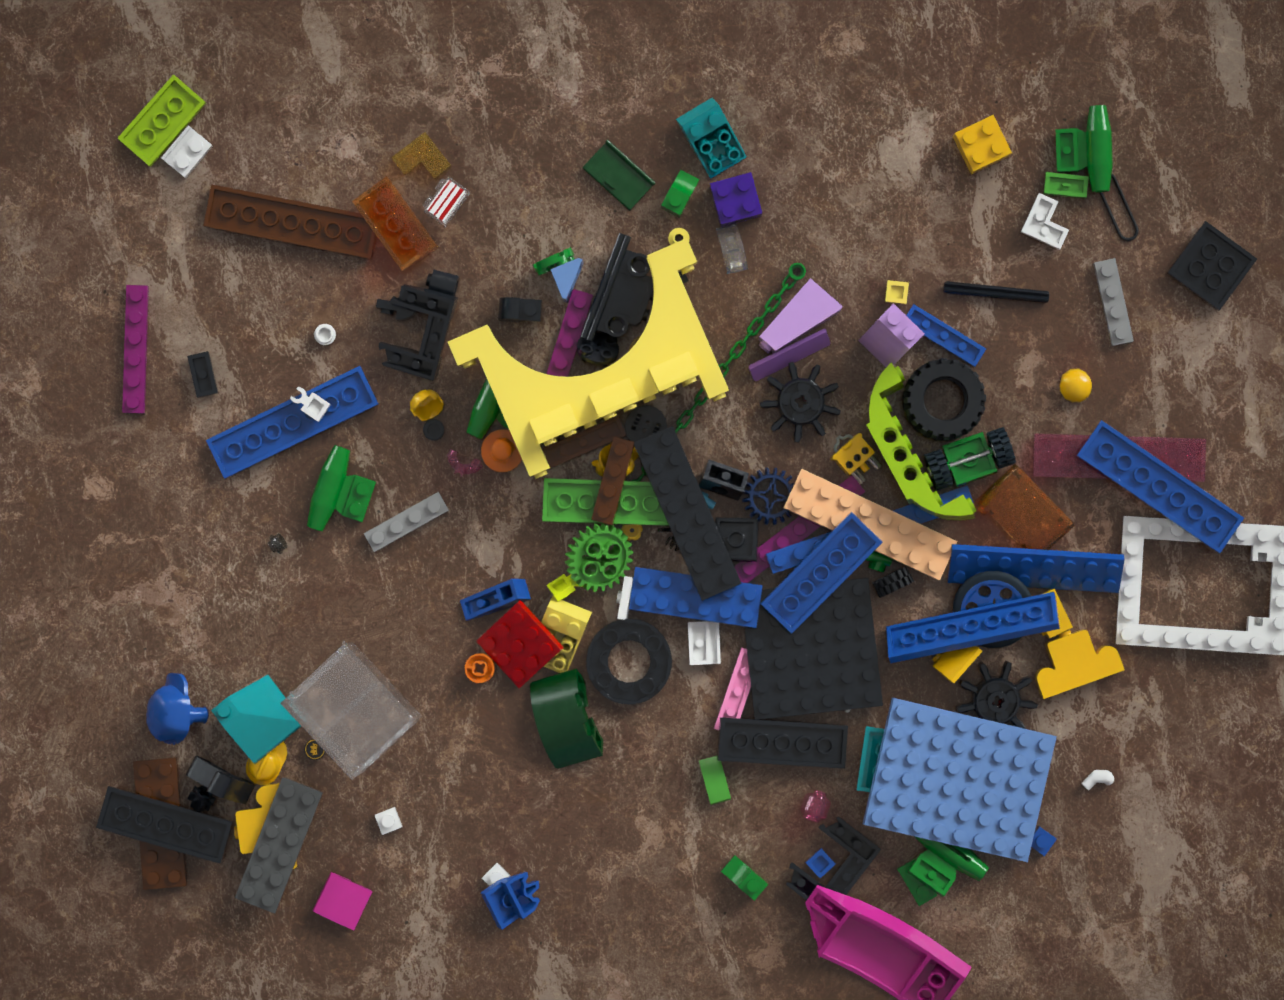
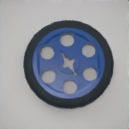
M985 571L975 574L960 586L954 598L953 612L967 610L966 605L970 602H974L978 607L992 605L994 598L996 599L995 604L1031 597V594L1018 578L1005 572ZM981 586H988L991 593L987 596H982L978 589ZM1008 588L1012 591V596L1010 598H1003L1000 595V591ZM1022 637L978 646L1002 648L1012 645Z

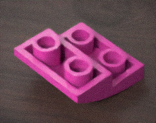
M330 872L312 911L354 930L372 891L345 877Z

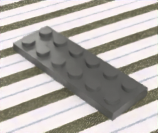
M282 777L236 893V899L274 914L276 913L323 792Z

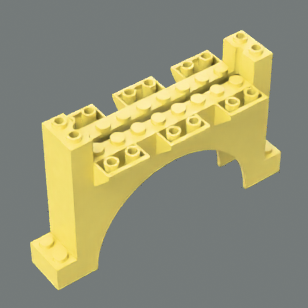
M687 238L647 255L653 280V304L648 323L631 350L621 359L600 371L573 377L553 376L537 372L510 356L495 339L488 325L448 341L459 367L469 368L476 365L475 360L479 359L530 477L534 475L537 479L548 474L547 469L550 466L541 448V444L544 443L547 447L558 442L556 438L564 435L567 438L577 434L576 429L582 426L588 429L597 425L595 420L604 418V421L614 418L617 416L616 412L623 409L624 413L637 407L636 403L643 400L645 404L656 399L655 394L662 392L663 395L674 392L677 389L676 386L681 383L685 387L696 382L697 376L708 400L712 398L715 402L726 397L725 392L729 391L728 386L678 273L681 271L682 275L694 270V265L697 264Z

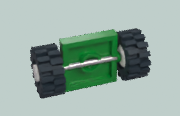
M1001 427L986 433L989 447L983 432L943 445L944 454L941 449L924 454L926 467L936 491L952 486V476L956 486L959 487L996 474L997 468L994 461H996L999 469L1015 464V454L1005 429Z

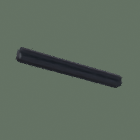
M950 281L944 282L943 292L949 294L1041 303L1049 301V292L1042 290Z

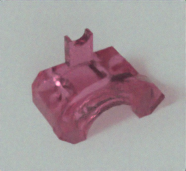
M450 449L449 453H447L448 461L455 470L454 475L460 473L462 477L463 474L476 473L483 468L481 460L475 458L470 464H462L458 460L457 451Z

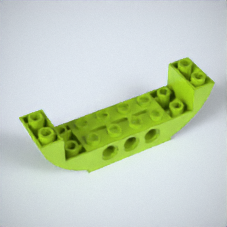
M891 362L879 376L871 394L869 406L870 423L866 424L909 505L914 503L923 511L946 520L962 521L974 519L976 508L970 497L966 499L964 495H961L943 504L937 491H931L930 487L933 484L927 472L922 474L920 468L923 465L916 453L911 454L910 450L913 447L907 435H901L900 431L903 429L896 415L891 417L890 412L893 410L886 397L904 388L902 382L905 381L899 366L894 367ZM891 435L896 436L894 442H886L887 437ZM899 454L906 455L904 461H896ZM909 473L917 474L914 480L906 479Z

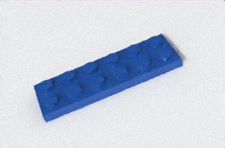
M851 511L761 602V605L792 634L882 544V540Z
M635 567L629 610L757 628L763 585L741 582L742 584L701 601L691 575Z

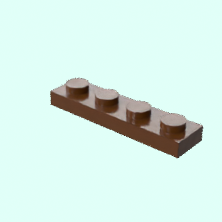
M616 416L542 448L550 466L549 469L611 443L613 437L622 438L627 435L619 416Z
M613 437L591 520L613 525L635 442Z

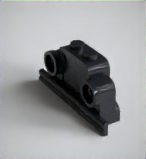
M619 233L582 330L581 338L593 341L596 331L618 338L627 332L628 325L638 326L642 320L646 321L650 309L647 306L650 300L653 301V280L650 276H647L650 271L647 256L627 250L631 240L630 236Z

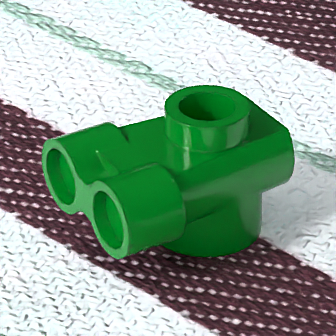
M874 551L866 560L870 561L869 568L885 572L886 566H890L893 559Z

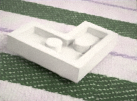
M1038 193L1021 233L1060 250L1069 230L1050 221L1058 201Z

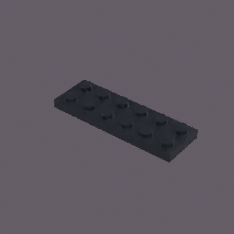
M720 717L717 760L845 769L848 726Z
M108 786L96 828L220 864L233 821Z

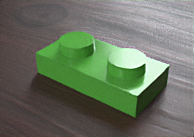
M1046 172L1043 194L1086 199L1089 176Z

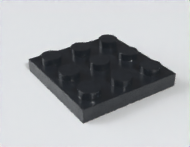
M1205 221L1167 274L1219 311L1256 262L1257 258Z

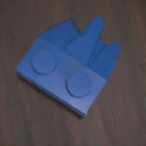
M527 872L500 879L481 892L499 929L503 930L518 918L524 919L536 910L540 902L539 898L532 896L539 889V881L526 883L528 878Z

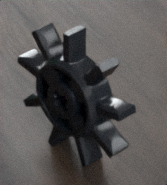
M793 362L788 363L791 381L785 385L781 384L776 378L768 377L766 381L769 385L779 391L778 398L775 401L766 400L761 402L760 408H778L781 417L772 424L770 428L772 432L780 429L782 424L787 421L795 426L793 434L794 443H799L802 437V426L813 425L816 433L821 437L826 434L824 427L818 422L822 412L832 416L840 415L841 410L825 405L824 395L834 392L839 387L838 383L829 384L825 388H820L815 383V379L820 373V365L816 364L811 370L809 378L805 379L798 377L797 368ZM800 396L803 397V401L807 402V404H803L802 408L798 407V403L795 402Z
M1006 660L1002 666L1000 676L991 677L988 667L983 662H980L978 667L983 680L977 686L965 680L959 681V684L965 690L973 692L972 702L956 706L958 713L974 710L978 718L1003 724L1011 721L1015 727L1026 729L1023 722L1016 717L1021 707L1035 709L1038 706L1034 701L1021 700L1019 693L1021 689L1027 687L1033 681L1031 677H1023L1015 684L1010 682L1008 676L1012 663ZM995 696L1000 698L997 705L993 703Z

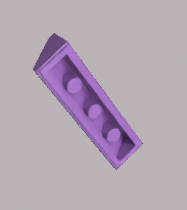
M822 329L749 365L748 370L753 380L758 381L787 367L790 362L795 363L829 346L830 340L826 329Z

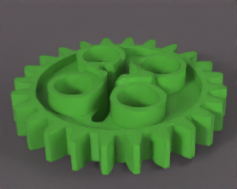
M594 523L593 529L586 526V533L578 531L580 538H572L576 543L574 545L568 544L572 551L565 554L570 558L565 561V564L569 566L567 572L572 574L571 579L586 590H589L591 587L594 592L597 591L598 587L605 591V585L612 589V582L614 581L620 584L618 578L626 576L623 571L630 570L631 568L627 566V563L633 562L628 557L633 554V551L629 548L632 543L627 540L628 536L619 528L616 529L613 525L608 527L605 523H602L601 528L596 523ZM594 543L593 548L588 550L589 546ZM614 544L613 549L608 551L609 547ZM588 564H591L590 567L587 570H585V567ZM608 565H610V568L607 571H604L605 568Z

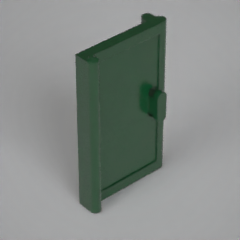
M606 140L605 144L583 166V169L629 211L655 185V181L609 140Z

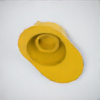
M284 741L256 764L248 758L245 768L246 774L252 782L258 785H268L275 781L287 757V747Z

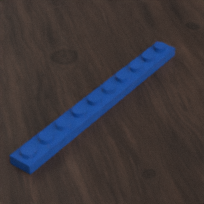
M968 485L939 495L943 504L961 495H964L966 499L970 497L972 500ZM915 504L893 510V512L919 524L939 518L923 511ZM830 532L766 553L765 555L772 574L798 566Z

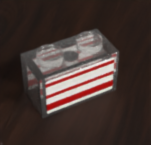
M449 176L446 179L442 178L435 188L437 189L433 197L429 196L423 204L425 207L424 213L445 228L470 195L469 190Z

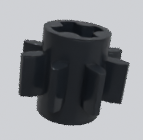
M194 786L187 798L191 801L190 807L198 812L209 811L216 800L212 796L213 794L207 791L205 786Z

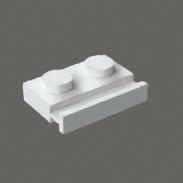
M188 125L161 158L184 178H187L213 145Z
M709 621L688 622L690 665L721 664L719 623Z

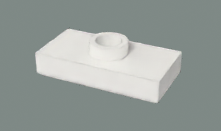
M624 576L622 591H618L616 603L620 605L617 619H628L633 577Z

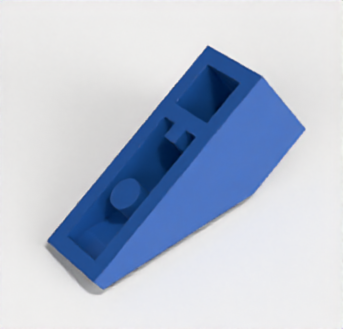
M510 579L462 599L460 603L465 620L469 621L511 608L520 600L524 603L531 600L525 579Z

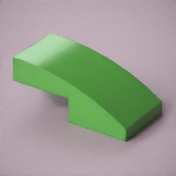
M717 756L699 760L710 804L713 805L731 800L721 761L717 760Z

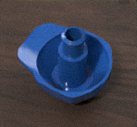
M168 673L165 686L155 691L147 704L146 720L150 733L158 741H163L170 745L179 744L183 741L192 723L205 724L209 718V712L205 706L193 707L190 704L188 682L186 677L179 673Z

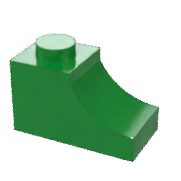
M680 170L661 205V209L680 218L699 179Z
M736 855L721 870L724 875L754 901L768 885L767 881Z

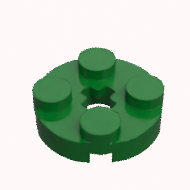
M570 247L536 262L532 266L535 272L538 273V276L551 271L556 266L558 267L575 260L574 253Z

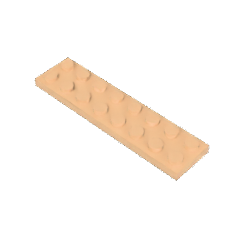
M804 469L800 470L783 507L831 531L852 511L882 540V544L875 550L876 552L938 581L941 579L951 557L952 544H957L958 542Z

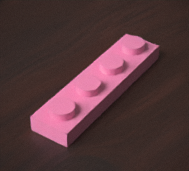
M745 648L740 649L714 726L716 730H719L720 717L740 718L751 688L747 649Z

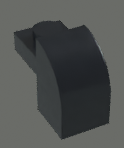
M401 285V290H400V296H401V294L405 291V290L402 288V285ZM377 299L376 308L381 310L380 313L393 315V312H397V321L409 320L418 313V311L392 304L388 300Z
M501 297L499 299L498 320L541 322L542 300Z

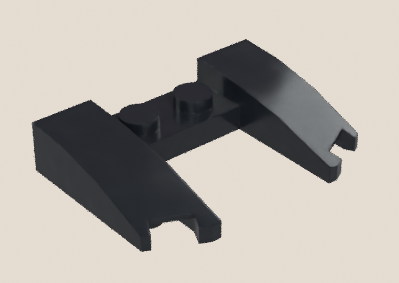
M404 284L402 288L405 291L399 298L393 296L390 303L429 315L421 347L417 351L380 342L379 350L385 349L388 360L383 362L382 365L434 381L439 372L442 360L441 355L458 297Z
M838 816L836 817L838 822L828 827H825L823 823L818 828L851 853L826 886H823L792 862L789 869H794L792 881L787 882L786 885L806 901L817 885L847 895L880 852L881 848Z

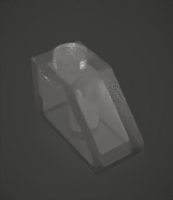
M737 224L716 228L727 274L747 270L745 250Z

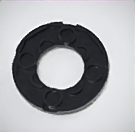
M621 619L604 626L594 636L587 651L586 667L592 684L604 697L620 704H638L651 699L665 686L671 673L672 656L665 637L654 626L642 620ZM633 640L641 643L647 649L650 655V667L642 679L626 683L612 675L608 667V657L616 644L622 641Z

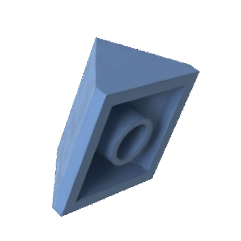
M577 258L551 269L563 302L568 303L582 269L583 259Z

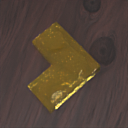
M426 132L391 157L404 175L422 163L432 177L436 179L451 167L450 163Z

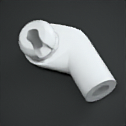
M1094 770L1081 784L1089 791L1096 783L1113 784L1114 776L1108 770Z

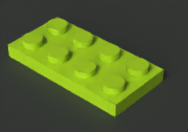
M173 74L121 133L118 139L151 167L207 103Z

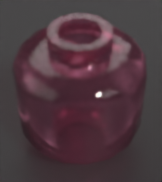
M814 790V793L805 794L800 808L801 813L804 814V819L819 823L820 820L823 821L827 818L831 801L826 798V793Z

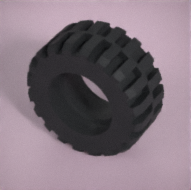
M941 358L929 361L919 367L907 381L902 397L903 410L906 413L908 422L913 425V429L923 434L924 437L935 439V441L954 440L973 430L985 411L986 395L984 394L983 382L981 383L978 378L979 375L973 372L970 366L962 364L959 360ZM938 380L954 382L960 387L964 395V405L961 412L949 420H940L929 414L924 404V395L927 388Z

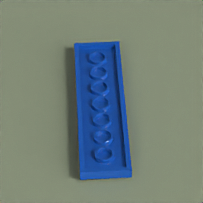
M361 366L306 391L308 397L313 392L331 404L320 422L301 411L304 404L294 403L290 399L207 439L206 442L224 479L379 405ZM300 394V395H298V396H296V397H294V398H295V399H300V398L302 397V394Z
M1102 420L1077 454V457L1218 554L1221 553L1244 519L1234 510Z
M952 544L948 583L963 584L975 574L985 571H1000L1018 578L1027 588L1119 593L1125 559L1124 554Z
M1050 592L886 626L890 663L1060 629L1055 593Z

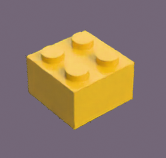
M994 115L968 126L953 135V139L971 175L1012 154Z

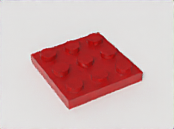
M521 600L476 641L518 688H521L564 648Z

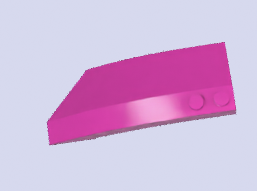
M817 885L805 902L807 910L810 912L812 920L810 923L813 936L817 941L819 958L822 957L854 972L882 988L898 1000H950L972 968L919 930L881 909L856 898Z

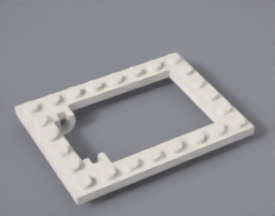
M1123 516L1121 554H1124L1125 561L1118 593L1115 644L1284 655V526L1241 523L1227 543L1251 546L1250 561L1272 562L1269 618L1247 616L1246 631L1139 624L1144 539L1185 542L1201 541L1169 519Z

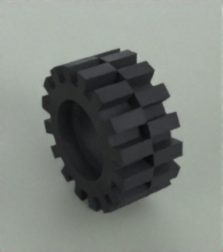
M907 566L872 582L879 598L909 585L914 580Z

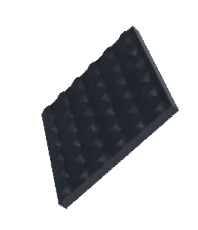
M868 578L845 580L792 634L761 605V602L775 588L762 589L757 628L744 627L755 720L883 706Z

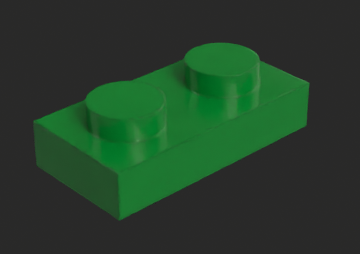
M914 858L897 868L916 903L918 906H921L935 898L937 894L907 873L916 860Z

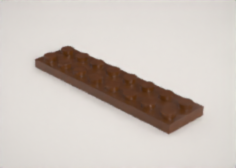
M211 184L203 226L371 259L379 217Z

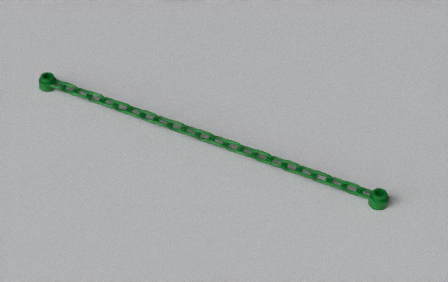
M794 263L790 266L788 275L782 282L783 288L781 291L769 298L764 306L765 312L761 317L754 318L748 326L747 336L743 340L737 341L731 348L728 361L719 365V368L722 367V370H725L722 374L723 377L729 371L728 365L733 359H738L745 351L747 346L745 342L748 338L757 335L764 325L763 319L767 313H773L780 305L783 292L790 290L798 280L805 276L806 269L803 264ZM795 268L800 269L801 274L799 276L793 274ZM789 277L794 280L790 286L786 283ZM775 297V301L778 300V302L773 307V309L770 310L771 307H768V305ZM757 321V323L760 324V326L754 332L753 329H750ZM740 344V347L743 346V348L736 356V353H733V351ZM703 388L696 394L693 407L690 410H685L677 419L676 433L679 429H684L688 426L694 417L693 411L695 408L707 401V397L702 402L701 399H698L704 391ZM687 413V416H690V418L683 425V422L680 423V421ZM643 466L641 467L642 474L638 479H633L632 481L640 482L644 475H646Z

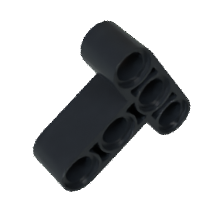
M195 755L186 773V776L207 787V791L213 795L245 805L255 787V784L232 775Z

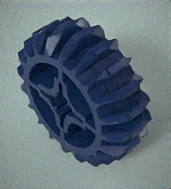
M765 468L766 475H762V472L758 470L757 475L759 478L756 479L755 476H750L753 484L746 483L750 490H744L743 494H748V498H743L742 502L750 503L744 509L746 511L751 508L753 509V512L749 515L751 518L757 514L759 515L757 518L758 522L763 517L765 518V525H768L769 519H772L773 525H777L776 518L779 517L783 523L785 522L784 514L789 518L792 515L786 509L777 514H771L775 502L787 501L794 483L789 484V481L792 479L791 475L787 479L783 478L785 475L784 470L779 476L776 475L777 468L773 469V474H769V468ZM770 479V484L766 491L754 490L759 482ZM777 480L785 485L788 496L777 492ZM773 485V495L782 499L777 498L776 501L773 499L769 508L768 498L760 494L765 495L766 492L769 494ZM753 497H758L765 501V513L756 507Z

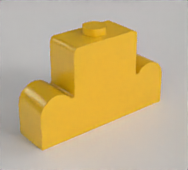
M1082 629L1073 633L1067 630L1058 634L1059 638L1045 643L1053 668L1043 667L1038 669L1035 673V683L1041 699H1046L1124 671L1125 669L1120 655L1114 647L1101 646L1095 652L1087 630Z
M280 783L268 784L258 789L256 800L262 807L243 809L236 812L237 826H234L235 839H239L240 852L242 854L253 853Z

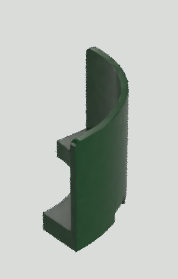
M573 669L531 682L530 696L535 723L542 744L554 767L559 769L603 756V738L598 732L593 718H588L585 707L589 705L586 694V681L579 671Z

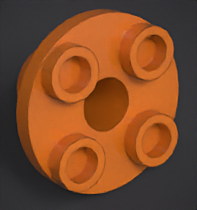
M509 430L493 431L484 439L481 455L483 461L490 469L497 472H509L521 463V455Z

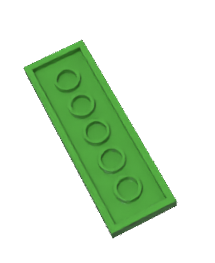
M544 478L542 521L602 524V522L591 520L602 480ZM625 481L613 524L669 526L650 482Z

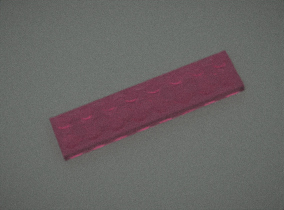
M1034 434L1033 477L1109 479L1077 457V454L1090 435ZM1125 436L1191 482H1205L1206 439Z

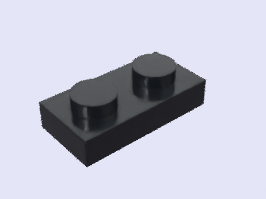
M209 351L187 356L196 397L200 398L218 394Z

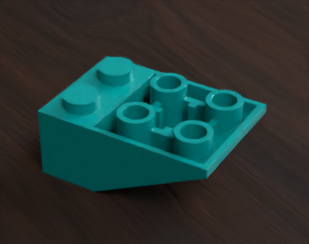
M713 98L676 119L710 179L747 157L722 109Z

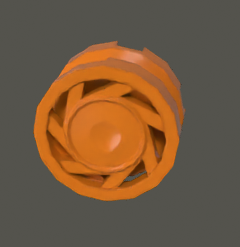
M477 653L470 656L466 661L465 673L472 682L484 683L493 677L495 664L490 656Z

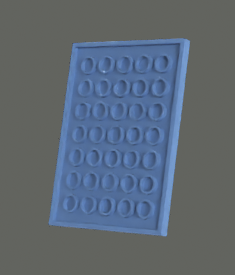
M892 698L862 824L1028 862L1057 736Z

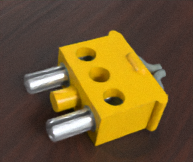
M861 433L855 436L848 434L842 437L839 435L836 438L837 443L834 445L835 453L830 459L834 460L847 476L852 475L859 484L865 482V478L857 468L859 467L864 473L870 468L865 463L866 460L875 470L881 467V464L873 456L874 450L862 438ZM846 438H851L846 444H844L839 450H837V447L840 443L839 439L845 440ZM862 448L866 449V454L862 453ZM854 455L859 457L858 461L854 460ZM847 462L851 464L850 468L846 467Z

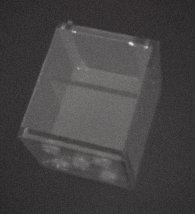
M343 641V645L293 692L290 691V695L280 704L353 780L369 768L416 724L422 716L353 642L346 643Z

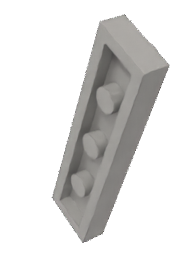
M1116 259L1095 262L1093 265L1111 345L1116 346L1133 342Z
M437 492L365 532L364 535L373 551L376 552L448 512L449 509L440 493Z

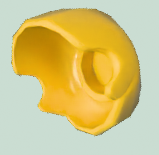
M1070 369L1061 376L1060 392L1064 399L1072 403L1082 402L1091 393V379L1081 369Z
M430 389L419 391L410 401V410L421 421L434 418L444 407V402L438 393Z

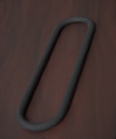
M1112 174L1111 177L1135 227L1134 236L1125 238L1121 234L1103 192L1100 195L1119 237L1124 241H1132L1138 235V226L1114 174Z

